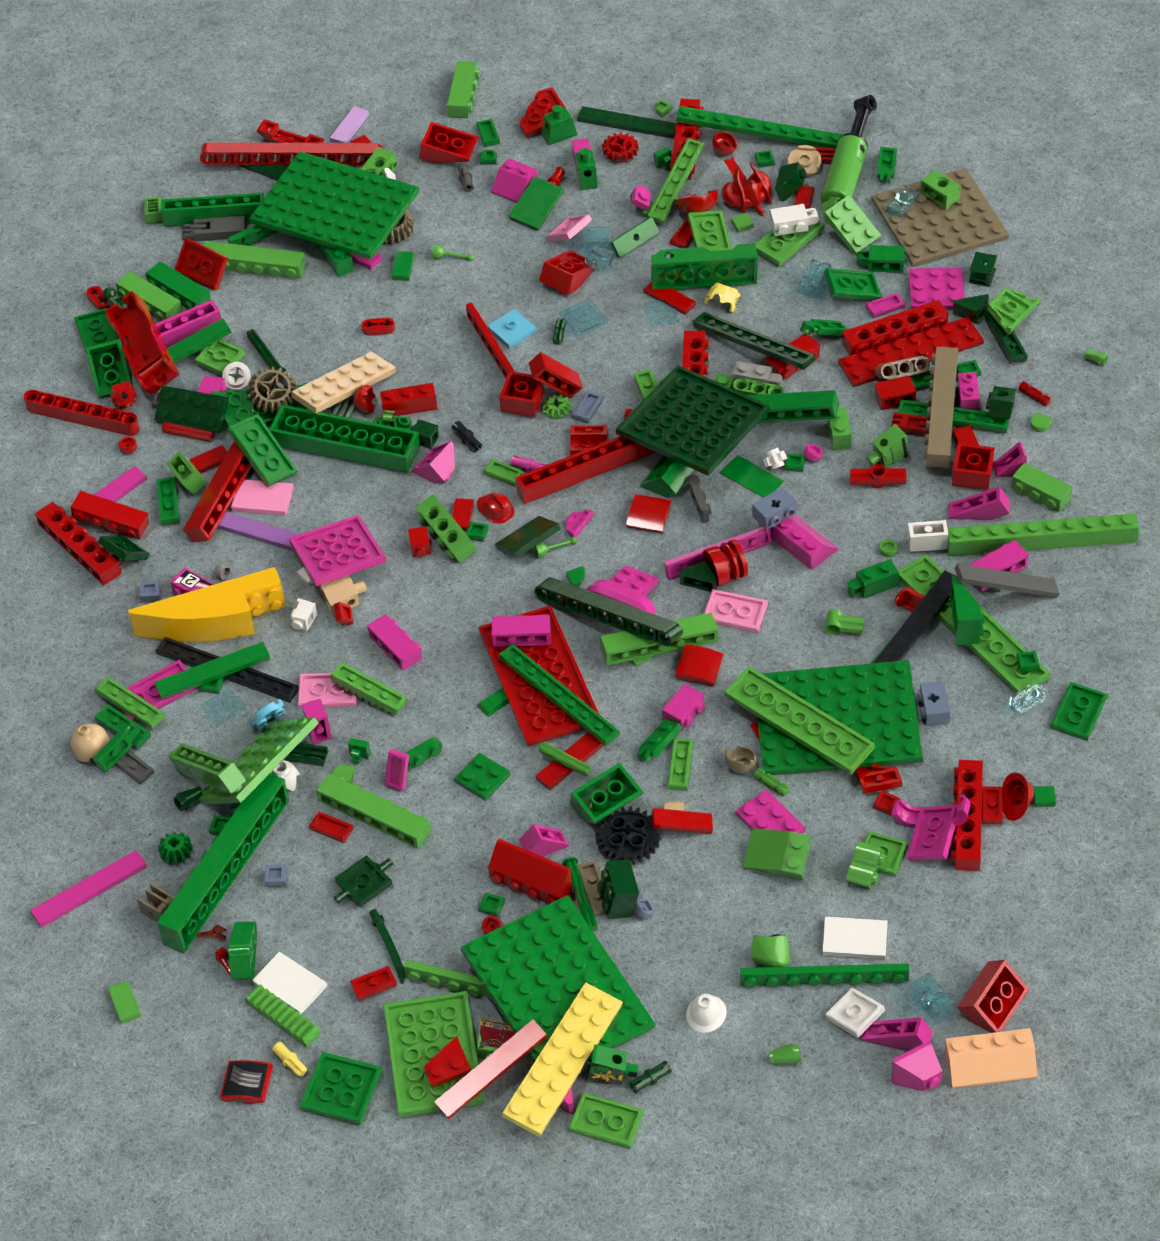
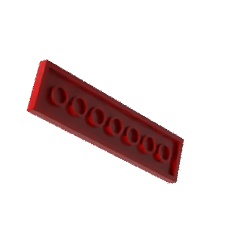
M967 316L945 325L922 331V333L919 332L906 338L874 347L873 349L838 359V364L851 385L856 387L877 380L875 369L879 364L917 356L927 357L929 362H931L932 354H936V347L958 348V352L984 344V339ZM920 360L917 361V366L922 365ZM903 363L900 365V371L905 370ZM884 367L883 374L885 376L888 375V369L886 367Z

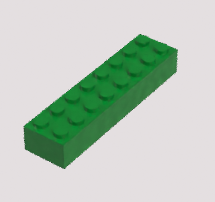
M281 405L269 429L283 448L409 473L420 448L419 433L416 431L322 412L316 414L311 410Z

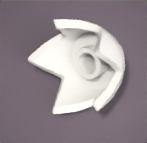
M282 760L270 773L285 779L286 788L294 791L296 788V776L300 775V773L292 763Z

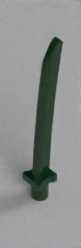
M372 909L369 912L374 927H377L392 959L400 983L403 984L405 980L404 967L384 924V917L382 914L379 915L376 909Z

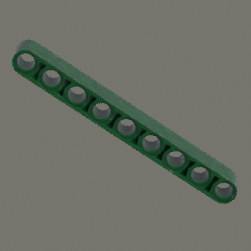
M548 577L535 588V594L541 601L664 646H670L683 635L682 627L674 621L552 577Z

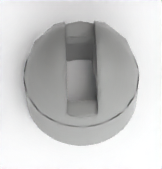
M226 564L217 565L215 568L216 576L226 580L231 575V567Z

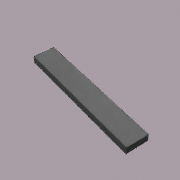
M957 564L955 566L959 583L1057 598L1060 594L1055 579Z

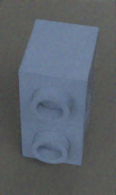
M783 487L752 504V517L765 530L778 525L781 521L792 517L796 513V500Z
M944 681L920 683V691L917 692V702L922 704L920 716L921 719H925L926 726L950 723V708Z

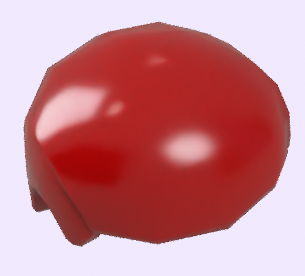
M718 132L712 140L713 149L721 156L732 154L738 146L734 136L727 132Z
M368 384L358 388L354 396L356 408L366 414H371L375 408V405L372 404V400L376 398V395L373 393V387Z

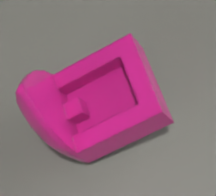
M638 185L631 193V203L646 211L650 205L651 193L646 187Z

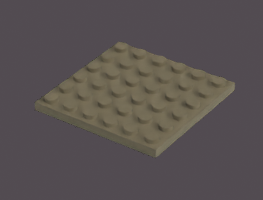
M966 168L944 174L947 178L961 186L960 199L947 209L920 193L921 181L871 195L872 202L899 246H905L904 254L912 267L1009 239V233Z

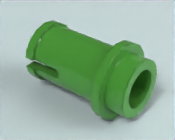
M1086 348L1085 355L1083 356L1084 359L1096 362L1098 365H1105L1108 359V355L1104 351L1098 352L1090 348Z

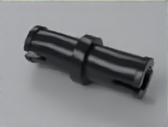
M461 421L455 422L458 427L452 425V430L460 436V440L466 443L473 452L479 450L476 446L482 448V443L474 437V433L468 430Z

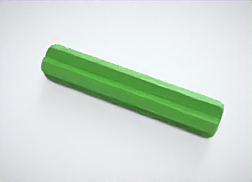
M542 742L538 748L541 754L583 776H588L591 772L590 765L546 742Z

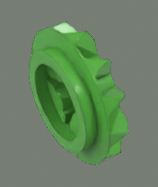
M554 394L552 398L547 397V400L543 401L542 409L548 417L561 418L571 411V402H569L568 397L564 398L562 395L556 397Z

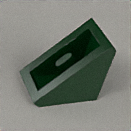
M988 294L953 300V314L961 318L968 316L971 322L976 324L983 315L984 309L988 307Z
M705 561L680 571L681 585L712 592V589L717 590V579Z

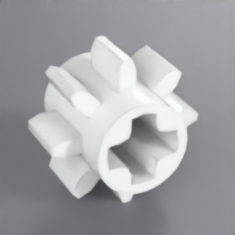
M775 448L765 453L766 458L763 461L766 467L771 466L773 470L785 465L783 460L787 459L784 450L779 452V449Z

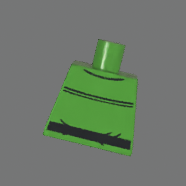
M896 424L872 442L874 452L866 458L871 466L880 462L883 466L888 467L910 456L906 434Z

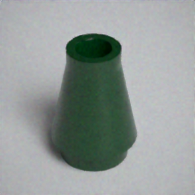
M198 786L178 792L173 798L178 810H188L203 795L202 788Z

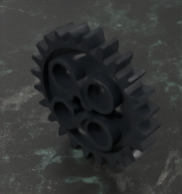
M632 806L626 811L624 807H621L620 812L615 811L613 815L607 816V819H602L601 824H597L595 840L596 844H598V850L602 851L603 857L608 855L609 861L614 858L616 861L630 860L635 865V860L638 859L639 862L643 863V857L650 859V853H656L655 848H659L661 832L660 829L653 828L652 815L648 816L647 810L640 813L639 807L635 811H632Z

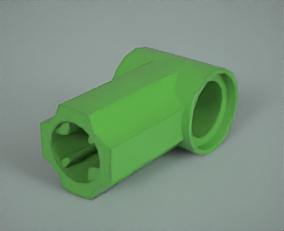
M830 610L826 615L824 630L830 635L832 633L839 635L841 632L862 634L864 617L843 615L839 610Z

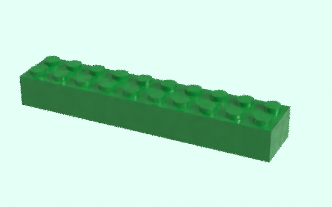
M269 773L242 801L239 807L237 806L234 809L232 817L229 821L225 822L218 837L216 836L213 839L211 847L207 852H204L197 867L192 869L190 877L186 883L184 882L181 885L179 893L175 898L171 899L165 913L159 916L157 924L163 945L185 954L289 803L285 779Z

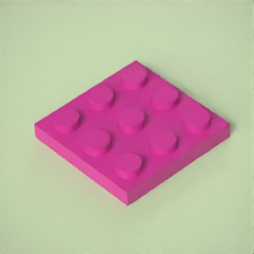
M962 267L910 268L911 308L940 300L946 310H953V300L964 298Z

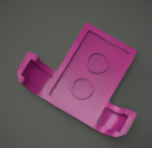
M624 566L609 581L597 580L586 588L588 591L656 615L655 606L646 595L658 585L659 578L649 573L638 571L634 567Z
M961 794L962 803L958 805L913 807L903 799L898 800L894 804L891 814L893 819L903 826L915 828L907 854L910 862L947 859L955 826L966 822L970 810V802L964 794Z

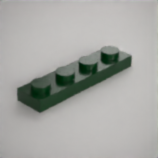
M985 308L983 315L1010 362L1026 361L1028 355L1015 332L1012 331L1010 335L1007 334L988 312L987 308Z

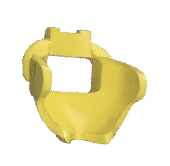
M715 283L707 293L704 303L707 304L710 299L719 294L720 302L722 304L730 303V312H733L740 293L735 288Z

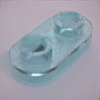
M1030 684L1011 696L1009 701L1010 708L1015 712L1024 713L1044 701L1046 690L1040 684Z

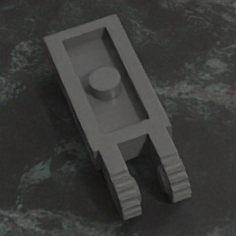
M690 475L688 478V488L701 522H709V514H712L710 504L705 502L706 495L704 490H701L699 486L701 481L697 475Z

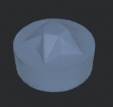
M639 898L637 899L634 912L639 917L647 919L654 912V907L647 899Z

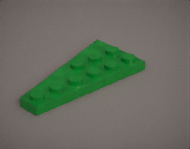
M303 383L302 385H296V388L298 389V388H300V387H302V386H304V385H306V384H308V383ZM248 388L239 391L231 389L228 392L211 391L213 395L229 398L224 418L228 427L255 414L260 416L265 425L273 423L278 413L277 410H274L273 414L270 410L265 413L263 408L258 410L257 405H253L252 400L249 398ZM258 391L264 398H267L266 395H264V394H262V392ZM293 400L292 407L308 409L298 401Z

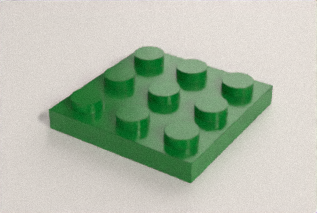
M322 1052L301 1101L300 1109L361 1125L383 1072L382 1067Z

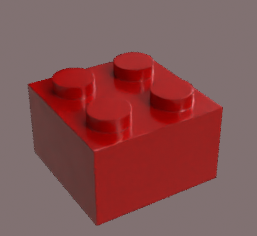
M509 371L499 395L500 411L536 417L545 393L544 384L533 379L531 374Z
M958 443L952 472V485L989 490L995 448Z

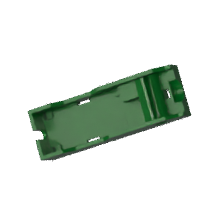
M755 243L738 244L732 250L710 251L704 247L660 250L655 255H651L652 290L712 287L715 283L726 286L757 284L758 254ZM666 254H670V259L666 257Z

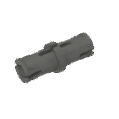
M461 162L457 165L459 181L462 183L465 192H471L474 189L472 174L469 172L467 163Z

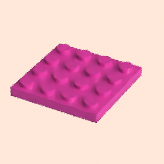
M359 515L289 538L290 545L316 586L386 562L385 554Z

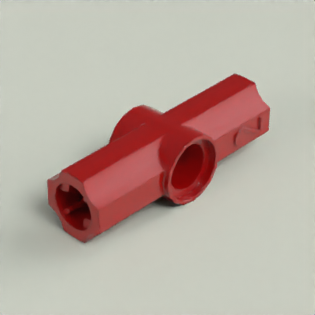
M875 464L871 468L850 469V485H871L874 488H881L885 484H906V468H886L881 464Z

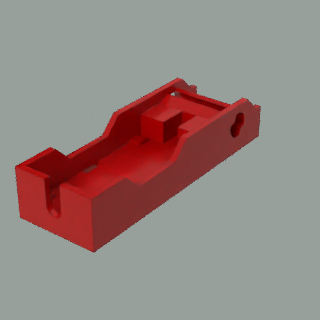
M131 291L122 298L127 307L121 308L115 303L106 309L105 313L110 324L117 331L123 344L122 349L136 379L143 389L152 395L161 389L162 385L165 386L179 376V373L144 300Z

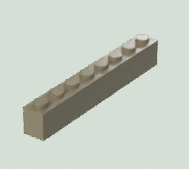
M936 347V354H932V365H935V367H931L930 378H934V380H930L929 391H933V393H929L928 404L931 405L927 409V418H930V420L926 421V431L929 434H925V445H928V448H924L923 459H927V467L949 468L958 348Z

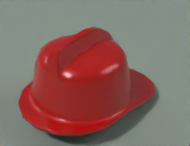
M493 492L478 498L476 502L478 510L492 523L503 524L514 516V508L508 497L504 494Z
M1014 772L1009 774L1003 782V813L1010 821L1019 820L1025 815L1028 804L1034 796L1032 785L1020 773Z

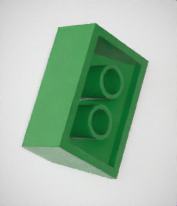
M662 455L640 487L664 497L675 496L681 491V486L688 481L694 469Z
M619 762L571 792L570 804L582 819L596 824L642 795L643 791Z

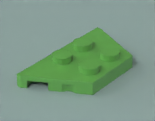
M1004 288L988 304L987 310L1004 331L1010 335L1040 304L1042 299L1040 297H1036L1035 300L1026 298L1025 293Z

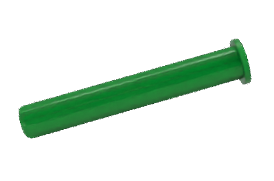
M568 857L562 861V865L571 870L572 889L581 915L591 930H596L597 922L577 866L578 859L576 857Z

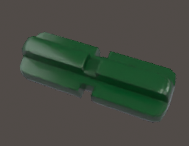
M564 318L556 320L553 334L554 344L560 345L563 341V333L566 326Z

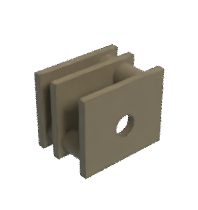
M151 883V891L147 888L145 890L148 903L139 897L137 902L140 913L158 922L159 916L168 908L171 899L175 897Z

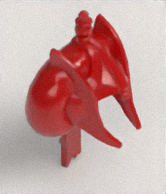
M731 156L730 161L728 159L724 160L734 179L733 182H728L722 187L721 196L729 206L741 209L742 213H746V209L755 208L758 214L764 216L761 204L764 201L772 204L770 196L771 182L768 175L762 171H757L753 164L749 162L753 173L747 180L733 156Z

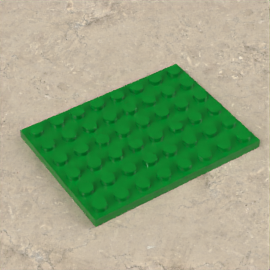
M299 151L251 215L250 223L371 260L420 191L419 187Z
M909 660L761 673L874 742L875 749L860 764V768L871 767L872 764L883 766L923 762ZM757 717L762 768L766 771L765 774L779 775L841 769Z
M568 895L461 946L460 951L514 1033L516 1034L531 1020H534L547 1034V1038L528 1053L533 1063H535L585 982L622 1001L620 1010L598 1045L614 1049L655 1028V1022Z

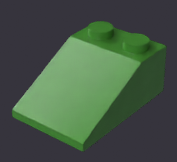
M752 829L743 868L803 880L812 843L810 835L791 831Z

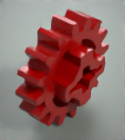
M622 132L619 135L613 133V136H607L608 140H603V155L606 156L607 160L612 158V162L616 160L621 163V160L627 162L628 158L633 160V155L637 156V151H639L638 140L634 139L633 135L629 137V133L625 135Z

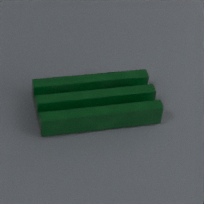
M299 743L285 757V760L324 767L329 750L326 746Z

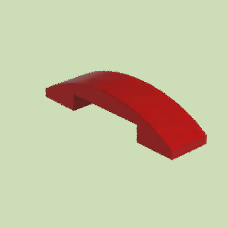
M265 119L257 129L258 134L272 143H324L325 138L312 134L304 137L279 129L278 123Z

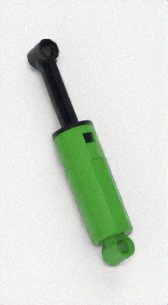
M871 94L854 101L856 116L851 132L842 135L838 140L821 193L822 213L848 195L853 198L868 149L867 141L862 135L868 116L877 109L876 99Z

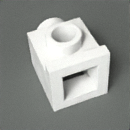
M297 599V608L293 609L291 613V626L294 629L308 631L317 616L315 603Z

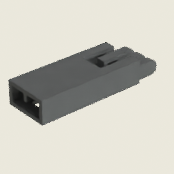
M245 216L194 219V224L183 225L182 240L185 238L194 241L228 239V237L246 229Z

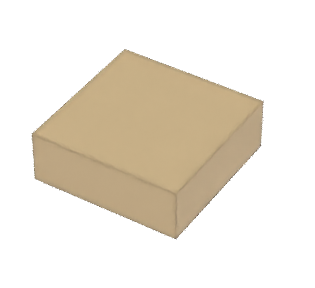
M665 802L664 809L685 811V802Z

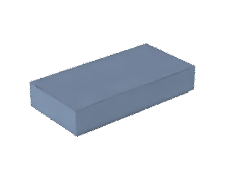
M587 391L571 414L572 419L588 424L603 402L604 396Z

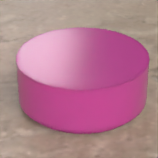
M808 444L803 452L805 457L811 461H819L823 455L822 449L814 444Z

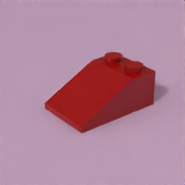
M430 122L420 146L419 159L432 163L469 162L479 136Z
M569 250L543 263L539 281L545 283L547 287L559 290L561 294L569 295L583 284L599 264Z

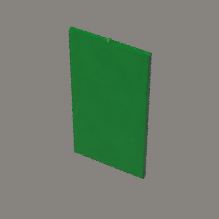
M739 455L720 472V474L763 498L775 492L785 482Z

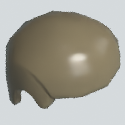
M738 745L736 749L731 750L728 748L725 752L727 765L735 773L747 772L756 764L757 757L755 752L748 747Z

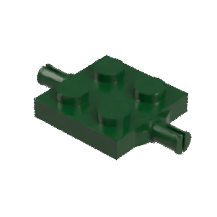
M366 855L335 877V882L342 888V891L333 896L334 900L339 904V902L348 897L359 907H362L392 885V880L384 872L393 865L391 859L387 858L381 864H378Z

